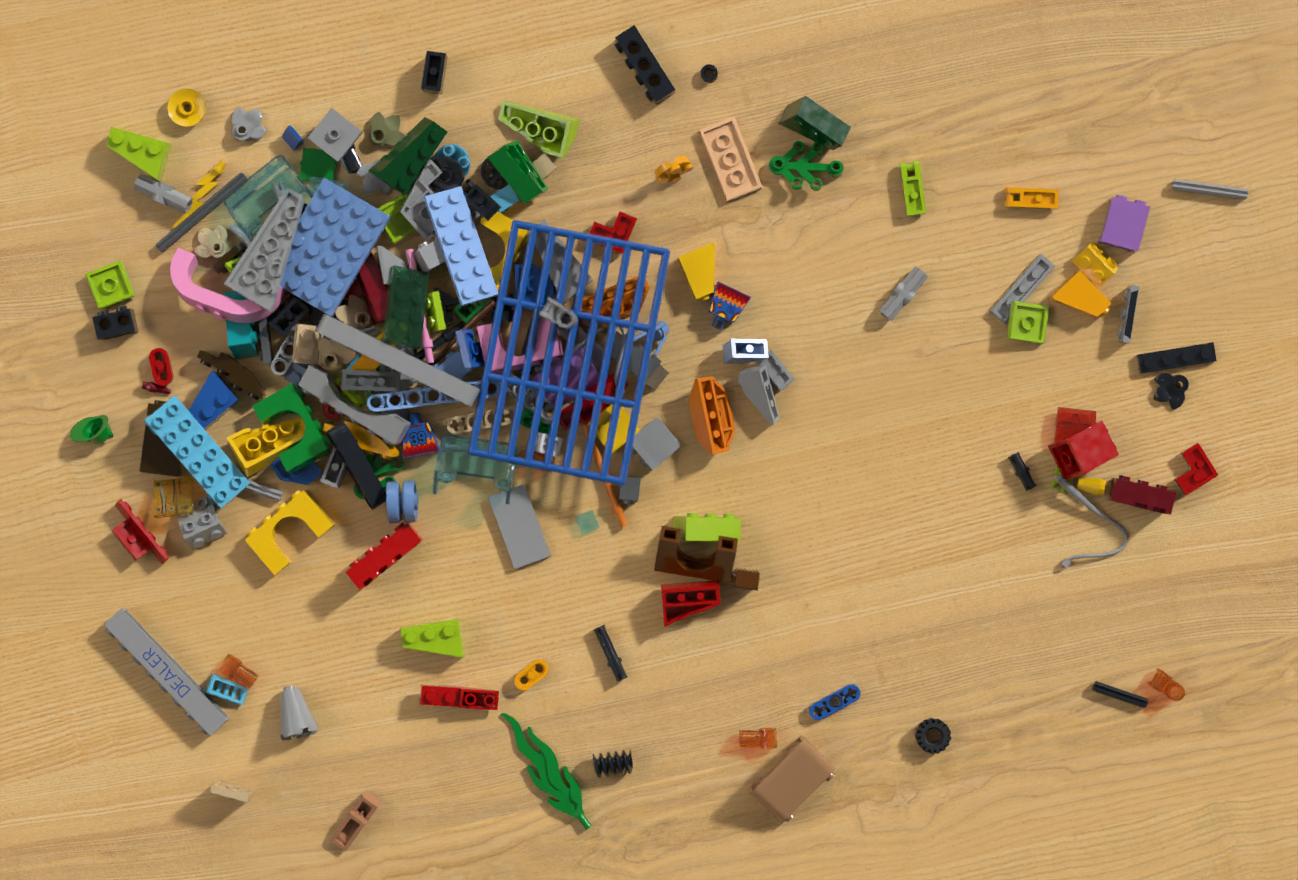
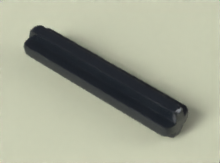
M1097 681L1093 684L1092 690L1094 692L1142 708H1146L1148 704V699Z

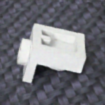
M537 433L534 451L545 454L548 434ZM556 437L553 456H559L563 438Z

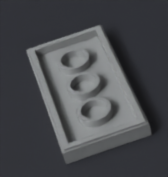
M525 484L488 497L515 569L551 556Z

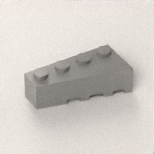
M545 220L539 223V225L549 226ZM537 232L535 245L542 260H544L548 234ZM558 236L555 239L549 275L556 290L566 247ZM573 254L563 304L572 299L577 291L581 264ZM589 274L587 275L585 287L593 281Z

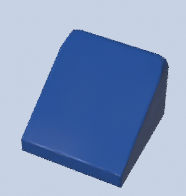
M290 125L282 134V138L292 150H296L304 143L302 137Z

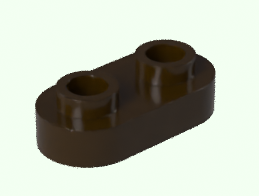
M242 242L238 243L215 263L213 269L218 274L221 272L225 274L229 271L225 264L242 257L247 248Z

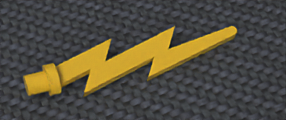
M220 160L217 165L213 166L211 172L195 184L203 187L191 197L193 198V204L190 210L180 217L173 225V228L205 202L198 201L220 184L219 182L211 181L219 174H223V169L227 165L225 162Z

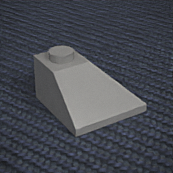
M381 245L377 246L384 285L389 287L410 283L411 276L407 263Z

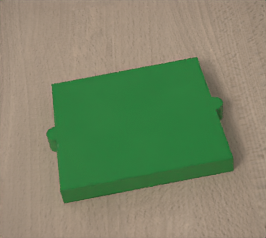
M303 148L302 161L300 162V179L322 182L323 178L334 182L335 169H337L336 160L323 150Z

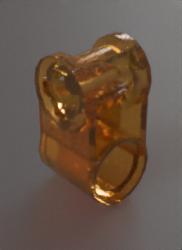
M1157 668V673L1147 684L1171 700L1179 701L1185 696L1183 686L1164 671ZM1173 687L1179 688V694L1176 697H1172L1170 693Z

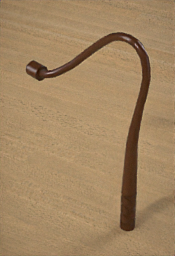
M410 295L406 301L413 305L414 308L412 346L414 354H416L417 309L415 298ZM492 299L461 330L471 329L488 312L496 307L497 302ZM457 335L454 336L441 355L434 360V363H429V365L439 362L456 343Z

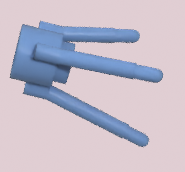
M665 321L656 323L654 339L660 340L654 352L655 356L658 355L663 343L667 340L666 335L669 332V327ZM642 332L635 336L634 341L646 336L647 332Z

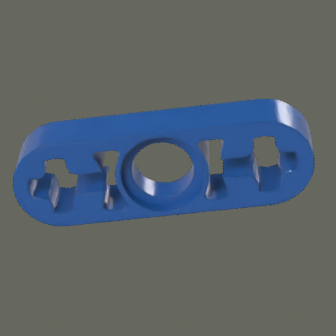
M848 684L812 703L809 707V714L813 719L821 720L857 701L861 694L860 689L855 684ZM849 688L852 690L856 689L855 697H845L847 702L844 703L839 693L843 692V695H846L849 692ZM836 696L840 699L839 706H830L829 700L831 697ZM826 701L830 711L827 712L825 708L821 710L820 716L813 714L815 711L814 707L818 706V708L824 706L822 702Z

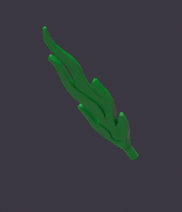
M502 713L501 715L513 726L519 751L530 759L539 772L541 779L536 776L530 766L526 767L532 781L540 790L559 800L556 801L548 798L547 802L558 811L578 819L585 830L592 827L584 815L580 786L570 774L567 766H564L563 770L570 788L562 780L558 761L553 750L540 740L529 726V737L540 748L541 754L536 752L525 739L519 722L514 717Z

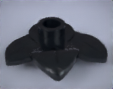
M1161 373L1156 376L1155 381L1160 386L1154 393V400L1158 402L1169 401L1170 407L1173 410L1180 407L1185 401L1184 392L1189 387L1188 379L1183 375L1173 376L1169 373ZM1178 381L1183 383V386L1180 388L1175 386V383Z

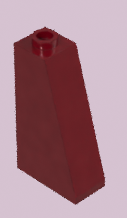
M370 252L357 274V279L375 325L397 316V313L384 285L374 256Z

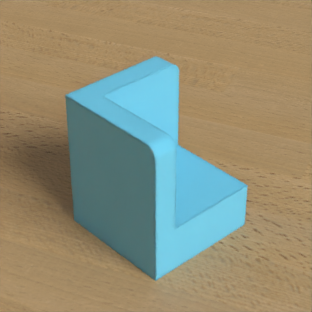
M510 185L505 186L490 196L501 206L499 209L501 214L519 201Z

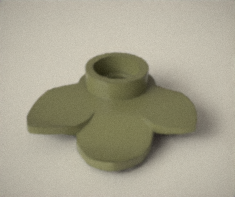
M377 112L371 118L372 130L370 131L369 139L372 144L376 146H383L384 144L394 146L405 138V135L398 131L400 127L399 115H391L384 119L383 115ZM378 133L383 135L381 140L376 139Z

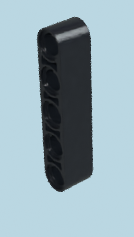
M342 421L326 431L329 440L368 506L374 510L385 503L386 491L348 426Z

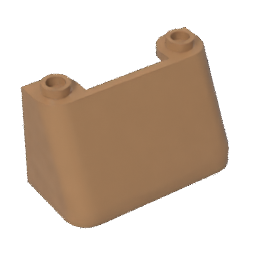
M803 735L796 740L795 748L791 747L790 751L764 777L760 778L761 783L755 782L749 788V793L781 823L784 821L789 822L795 815L793 812L825 780L828 782L835 775L833 772L835 767Z

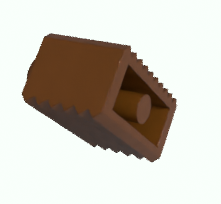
M737 567L735 571H732L730 582L734 584V588L758 591L760 573L757 569L754 571L753 569L746 570V568L739 569Z

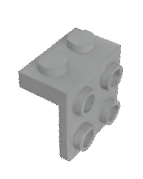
M655 418L635 435L632 453L634 455L638 453L642 457L640 462L647 470L649 468L654 470L680 448V443L659 418Z
M207 494L178 507L177 512L175 510L183 538L192 549L200 548L204 544L217 540L227 534L225 526L218 519L213 501Z

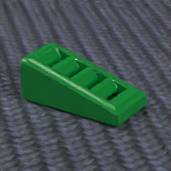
M491 298L480 301V305L477 302L472 303L476 309L470 304L465 305L472 312L471 314L460 303L453 311L467 324Z

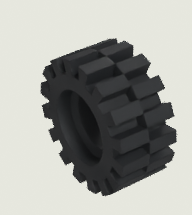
M937 718L923 720L924 722L920 723L916 729L915 738L918 745L930 754H938L942 750L945 751V748L950 745L949 742L951 740L949 727ZM928 730H939L941 734L940 740L936 743L928 742L926 739Z

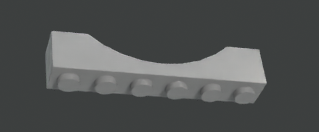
M316 364L308 366L298 384L303 388V392L311 396H317L322 404L333 406L337 413L341 415L346 414L353 423L357 425L362 424L367 427L366 430L373 435L378 434L389 445L401 443L411 425L410 422L397 414H373L357 408L341 394L331 373Z

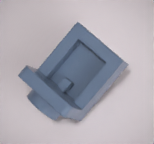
M292 362L284 379L299 387L298 384L308 366L313 364Z

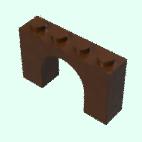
M661 527L654 571L730 583L737 551V538L719 536L716 551L711 556L693 558L685 555L678 546L681 529Z

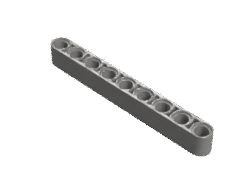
M326 314L323 315L316 329V332L471 407L480 389Z

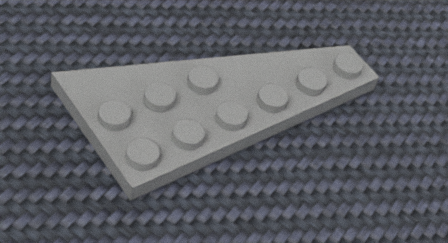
M288 187L224 283L230 289L273 313L305 201L302 195Z

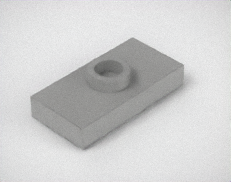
M772 350L768 352V359L756 361L758 365H766L769 379L779 391L795 380Z

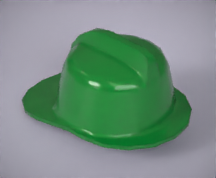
M106 415L84 418L77 422L70 432V437L73 441H88L94 445H100L107 439L113 438L114 435Z

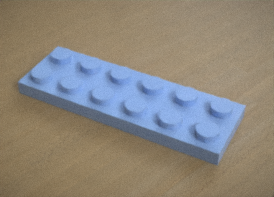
M461 186L425 196L424 201L461 306L498 296L492 273Z

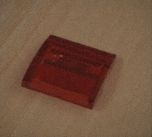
M1058 407L1053 443L1088 425L1096 423V411Z

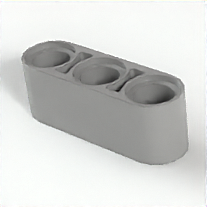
M295 326L290 330L271 363V370L276 375L285 376L292 364L293 355L288 356L286 348L289 345H294ZM279 362L285 364L283 372H278L276 369V365Z

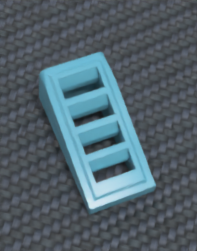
M212 673L205 691L211 695L243 705L249 687ZM218 680V686L216 690H213L214 684ZM223 683H226L227 685L225 687V690L223 693H221L220 691L223 686ZM232 685L234 686L233 691L231 693V696H228V692ZM238 688H240L242 690L240 692L238 699H236L235 695L237 693Z

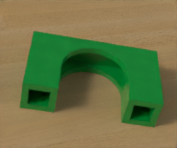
M293 383L252 406L260 422L264 425L286 414H297L302 417L305 424V433L302 440L297 445L278 455L286 471L291 475L331 453L329 439L326 435H322L320 430L323 428L318 419L314 420L311 415L314 413L312 407L303 400L304 392L300 386L296 387Z

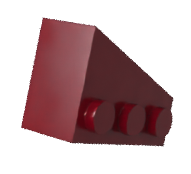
M1119 475V478L1112 479L1107 500L1171 515L1176 492L1167 490L1168 487L1156 484V487L1148 486L1149 482L1138 480L1137 483L1132 482L1130 477Z

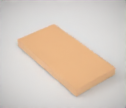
M735 116L699 130L726 202L763 188Z

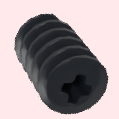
M631 749L629 755L626 754L625 750H622L621 756L615 751L613 757L607 752L606 758L603 757L602 753H599V757L596 759L593 754L594 770L598 778H601L602 772L608 777L610 771L613 776H616L617 770H619L621 775H624L625 769L631 774L633 769Z

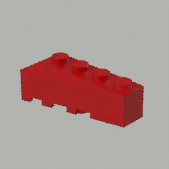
M402 522L394 529L396 532L393 535L389 536L387 534L379 541L381 544L378 547L374 548L372 546L364 553L366 555L361 560L357 558L349 565L351 568L345 573L359 590L365 588L423 541L410 523L404 524Z

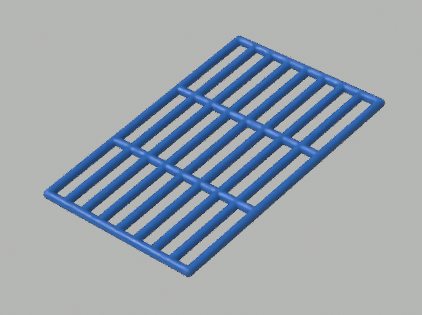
M518 220L512 222L468 448L469 455L620 486L625 485L669 262V249ZM518 229H524L530 232L517 299L506 297ZM537 232L548 234L536 302L534 303L524 301L536 236ZM556 236L566 237L567 242L555 299L560 304L563 303L575 239L586 241L573 310L568 309L577 316V324L569 329L559 384L555 386L547 384L558 324L551 322L540 382L528 379L541 317L538 313L545 307L543 301ZM598 243L605 245L591 314L581 312L593 244ZM614 246L624 248L611 317L599 314L612 247ZM631 250L643 253L630 320L628 321L618 319ZM650 253L662 255L649 324L638 323ZM504 305L514 306L515 310L502 375L491 373L503 307ZM524 308L534 310L521 379L510 377L522 309ZM582 319L590 321L578 387L575 390L566 388L578 321ZM602 323L609 325L597 390L596 393L585 391L597 324ZM618 326L628 328L615 397L603 394L616 327ZM635 330L647 332L634 401L622 399ZM490 380L500 382L488 450L485 451L476 448ZM510 384L519 386L505 455L495 453L507 387ZM530 388L538 390L525 458L514 456L526 389ZM545 392L556 393V400L544 462L532 459ZM564 395L575 397L563 464L560 466L551 464L563 399ZM583 399L594 401L580 470L570 468L582 402ZM606 403L613 405L601 470L600 473L590 472L589 467L601 405ZM622 406L632 408L619 477L608 475L620 408Z

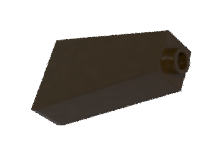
M154 400V404L148 403L147 416L153 414L166 401ZM145 424L139 472L181 477L182 472L178 458L159 436L155 435Z

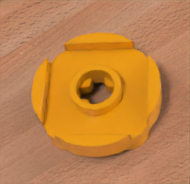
M678 156L674 158L675 162L669 164L667 161L660 165L654 171L658 184L668 181L675 183L681 179L682 174L691 171L693 166L688 157Z

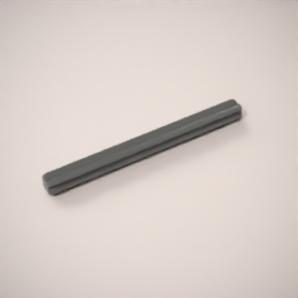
M240 172L156 243L160 252L166 251L248 181L246 175Z

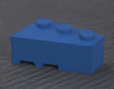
M212 371L188 411L206 431L241 400L216 371Z

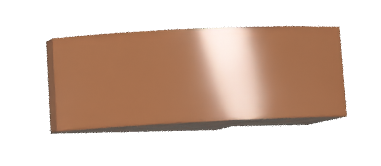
M366 790L330 841L346 852L382 801Z

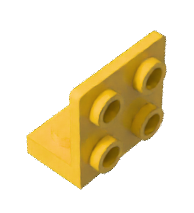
M610 405L599 415L596 436L604 447L613 405ZM622 406L620 408L612 453L626 442L630 416ZM636 426L635 435L640 431L638 426Z

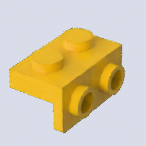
M1090 242L1072 262L1097 288H1100L1116 273L1118 267L1112 258H1108L1103 253L1104 251L1100 245Z

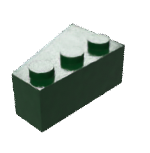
M807 96L787 105L779 122L780 125L831 150H835L843 145L851 129L849 125Z

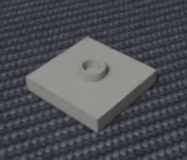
M331 108L308 139L337 162H340L363 132Z

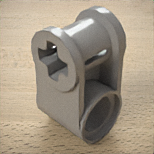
M548 297L547 304L538 314L567 329L575 327L577 316L559 302ZM569 314L571 316V322L565 325L563 322V318L565 315Z

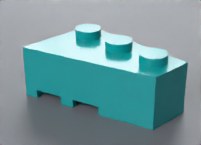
M236 291L224 292V296L235 300L247 299ZM226 320L228 347L235 359L258 357L257 335L254 328L256 322L236 323Z

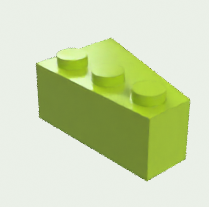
M111 127L106 146L161 182L171 145L164 141Z
M687 513V516H674V528L681 529L679 540L718 541L719 536L737 538L740 541L741 518H734V514H723V517H716V514L705 513V517H698V513Z
M459 618L400 628L403 648L457 657L465 656Z

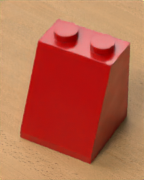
M1103 421L1090 424L1048 445L1062 476L1066 480L1084 475L1119 455L1117 447L1112 441L1108 428L1104 425Z

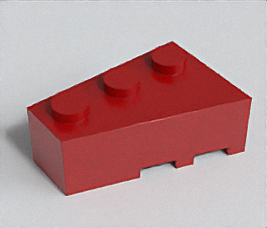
M718 581L661 585L664 627L678 620L686 619L695 613H700L720 605Z

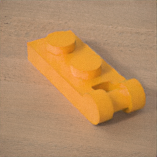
M1004 188V194H1006L1004 207L1058 209L1059 189ZM1014 194H1019V201H1013Z

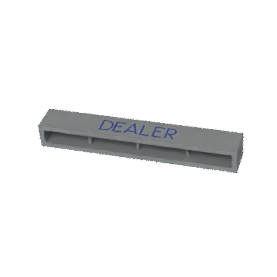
M125 607L121 608L104 624L107 627L106 632L111 637H116L120 641L119 645L126 652L130 651L133 655V660L138 665L142 664L147 669L145 671L147 675L152 679L155 678L160 683L159 687L165 693L169 692L173 696V702L179 707L182 706L187 711L185 714L192 721L196 720L199 723V729L204 734L213 735L230 719L218 704Z

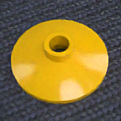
M183 88L171 95L167 110L170 118L176 124L190 127L198 124L203 119L206 112V103L202 95L196 90ZM187 105L191 106V110L189 112L185 111V107Z

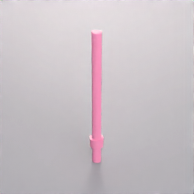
M408 249L406 250L422 336L421 347L425 352L426 363H434L432 353L433 342L429 337L414 250Z

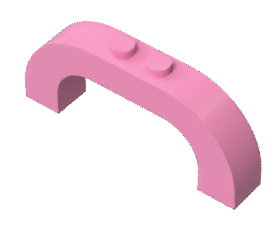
M179 248L176 250L170 266L171 279L178 295L188 305L201 313L208 312L217 319L222 320L224 318L236 323L256 322L271 314V312L249 299L235 300L192 283L191 278L198 265L197 258L193 253ZM282 286L279 288L273 312L284 297Z

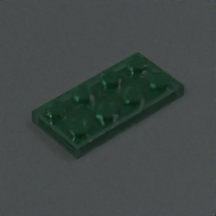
M396 265L391 266L382 342L415 349L421 348L429 273Z

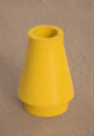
M1079 478L1077 489L1096 496L1104 495L1106 480H1101V478Z

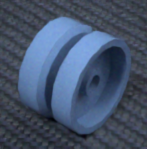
M398 481L387 482L386 501L389 524L400 523L402 511L406 523L417 522L418 493L416 482L404 481L402 493Z

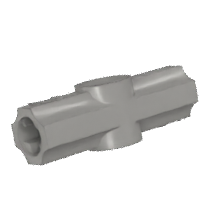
M140 174L135 181V190L152 197L153 200L161 204L172 206L181 212L187 213L193 204V198L176 191V188L160 181L157 182L146 175Z
M915 266L903 282L901 281L892 291L890 298L883 304L879 312L892 321L900 310L912 300L916 294L915 292L921 287L928 276Z

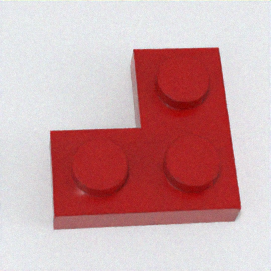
M619 211L613 228L594 221L589 234L628 241L637 218ZM613 246L612 250L623 254L624 248Z
M1195 443L1181 452L1190 470L1175 478V481L1184 495H1188L1218 476L1199 443Z

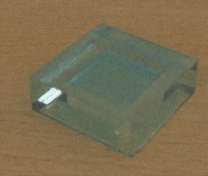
M593 510L575 516L581 534L599 528Z

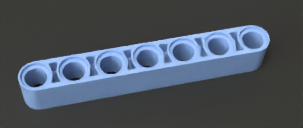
M482 379L464 382L480 389ZM489 380V383L496 385V389L494 392H487L486 398L498 395L500 388L498 382ZM429 386L400 389L399 392H374L368 396L367 405L370 410L378 412L460 401L436 390L439 393L438 398L432 400L428 397V393L436 389ZM413 392L418 393L420 396L416 402L409 400V395ZM392 395L400 397L398 404H392L389 401ZM374 397H378L381 400V404L377 407L370 404L371 399Z

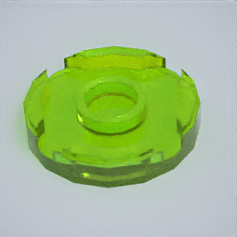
M341 375L335 379L337 385L341 384ZM342 390L354 403L358 404V407L362 408L366 404V401L356 390Z

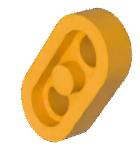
M536 659L516 674L514 678L515 686L520 690L530 689L548 674V663L543 659ZM541 665L543 671L538 672L536 666ZM526 677L528 682L522 683L521 678Z

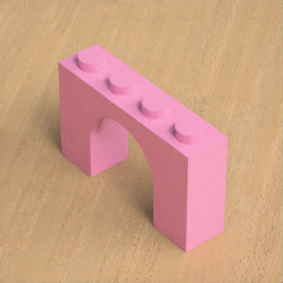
M543 316L540 317L531 367L540 365L545 356L551 321ZM492 323L477 327L484 362L486 360ZM500 328L491 370L494 374H502L507 351L503 344ZM558 329L551 362L558 361L560 356H564ZM525 355L513 356L511 371L523 369L522 365L524 364Z

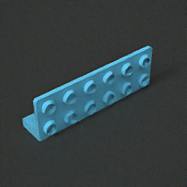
M176 396L170 398L153 414L143 419L151 431L159 436L204 488L206 494L218 508H222L250 484L247 478Z

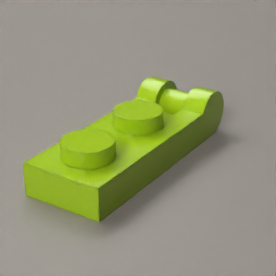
M919 160L913 161L910 164H906V162L899 163L906 215L926 214ZM914 171L915 176L908 177L907 172Z

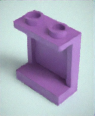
M1116 195V197H1112L1109 200V210L1098 243L1134 253L1138 252L1150 206H1146L1144 201L1134 200V202H1131L1125 196Z

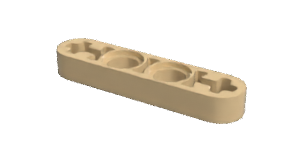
M515 407L503 408V415L509 414L511 409L514 412ZM495 409L483 411L480 430L492 428V424L488 422V415L495 413ZM475 413L450 418L447 422L448 431L453 434L472 431L473 427L469 425V419L475 416ZM466 417L468 429L464 430V426H459L458 430L455 431L454 428L450 427V424H453V420L461 423L463 422L462 418ZM504 418L506 422L500 423V426L512 424L511 418Z

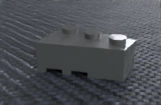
M618 331L615 332L611 357L617 361L623 342V335ZM639 343L637 346L634 344L632 346L628 370L637 377L644 349ZM652 355L649 359L645 383L655 391L669 372L660 365L662 361L655 355Z

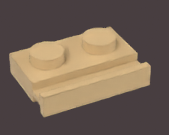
M295 324L293 363L321 365L322 353L318 349V343L324 335L316 332L318 326Z

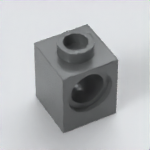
M627 477L625 485L620 486L619 499H622L623 503L634 504V501H638L641 478Z

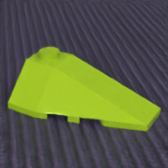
M504 100L502 101L498 118L515 132H519L526 137V140L541 148L540 150L544 153L560 158L565 157L576 139L580 119Z

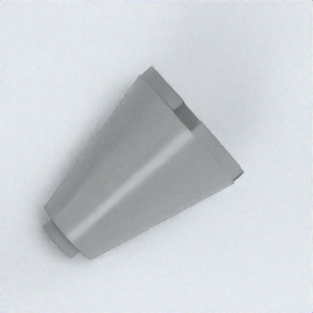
M295 686L283 688L284 691L280 693L281 740H291V736L298 739L317 733L316 731H319V728L300 689L295 688Z

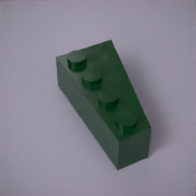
M424 117L407 133V136L401 142L399 141L394 146L395 148L387 155L385 154L380 159V162L375 167L372 166L368 171L406 196L448 131L434 121Z

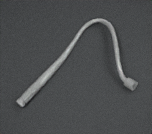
M606 326L604 328L600 327L596 331L595 336H597L601 331L608 328L609 326ZM618 327L622 332L623 342L614 374L616 387L626 341V332L623 327ZM587 338L575 345L573 352L585 346ZM560 360L551 362V366L559 362ZM543 363L535 366L537 374L542 371Z
M1061 474L1057 475L1055 480L1090 511L1116 526L1124 536L1123 544L1114 551L1074 555L1068 559L1065 558L1060 565L1067 569L1071 564L1070 561L1073 559L1104 557L1121 552L1128 542L1127 534L1123 527L1095 508Z

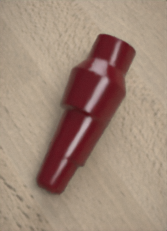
M143 381L142 389L148 392L171 393V389L154 382Z

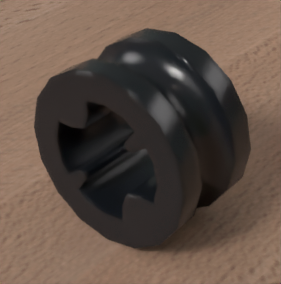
M711 64L702 67V79L707 83L714 82L718 77L717 68ZM706 69H709L710 71L714 70L715 74H712V78H709V76H704V74H706Z

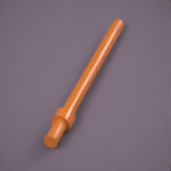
M580 422L587 439L589 426L587 424L583 426ZM594 441L592 455L600 473L603 459L596 441ZM603 482L613 506L611 509L613 514H616L620 527L628 526L623 513V505L619 503L613 485Z

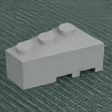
M437 237L434 238L436 241L432 243L426 241L418 246L419 249L414 253L417 270L421 278L426 276L429 271L436 268L439 269L443 267L442 265L446 264Z

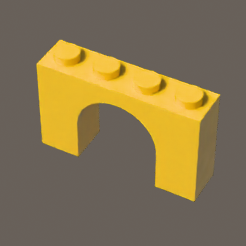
M498 211L489 221L484 217L480 221L482 226L499 235L505 244L504 258L498 265L490 268L497 291H499L500 287L499 283L502 277L513 220ZM518 229L512 261H517L521 254L519 252L522 244L524 246L527 244L529 230Z
M300 490L296 491L291 496L292 500L288 504L282 503L276 508L277 513L274 516L268 515L261 521L263 524L258 529L254 527L247 533L248 538L245 541L274 575L280 573L292 562L280 549L275 539L276 528L283 519L290 516L302 519L318 538L335 526V523L306 490L302 492Z

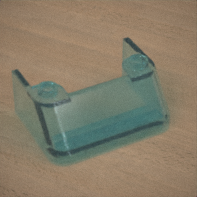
M278 155L271 159L223 200V204L237 226L251 241L254 239L253 233L258 232L261 228L262 220L260 218L278 203L271 185L284 182L285 190L288 187L302 196L307 193L312 198L314 195L283 155Z
M444 436L434 470L433 494H437L439 482H453L457 474L494 479L495 488L500 491H507L505 504L509 505L516 464L471 456L468 454L471 437ZM478 439L476 449L487 451L489 440ZM497 441L495 453L506 455L508 443ZM515 446L514 456L517 457L518 448Z

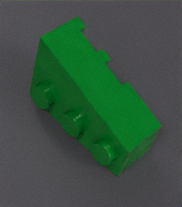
M518 141L505 144L487 157L524 204L533 201L549 190Z

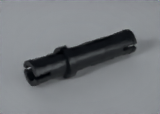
M605 625L593 629L608 660L607 665L611 667L616 678V682L627 678L628 676L621 664L622 659L618 657Z

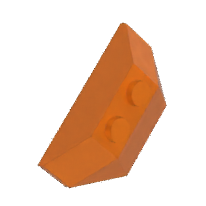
M638 276L625 281L618 319L624 320L631 315ZM646 279L641 299L640 310L650 289ZM617 284L604 289L599 315L611 317ZM596 293L583 298L581 312L592 314ZM602 323L597 324L598 326L603 328L609 326L607 324Z
M713 376L695 379L688 402L696 439L710 455L727 452L735 433L728 392Z

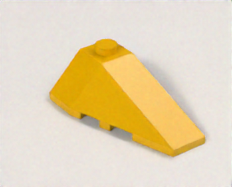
M299 418L283 421L276 425H262V427L255 429L246 428L227 437V441L238 465L245 476L248 477L277 460L279 454L297 445L304 436L305 424L303 419Z

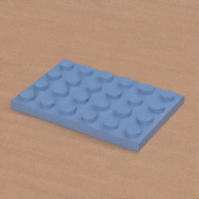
M323 178L299 219L280 286L333 317L391 217L328 179Z

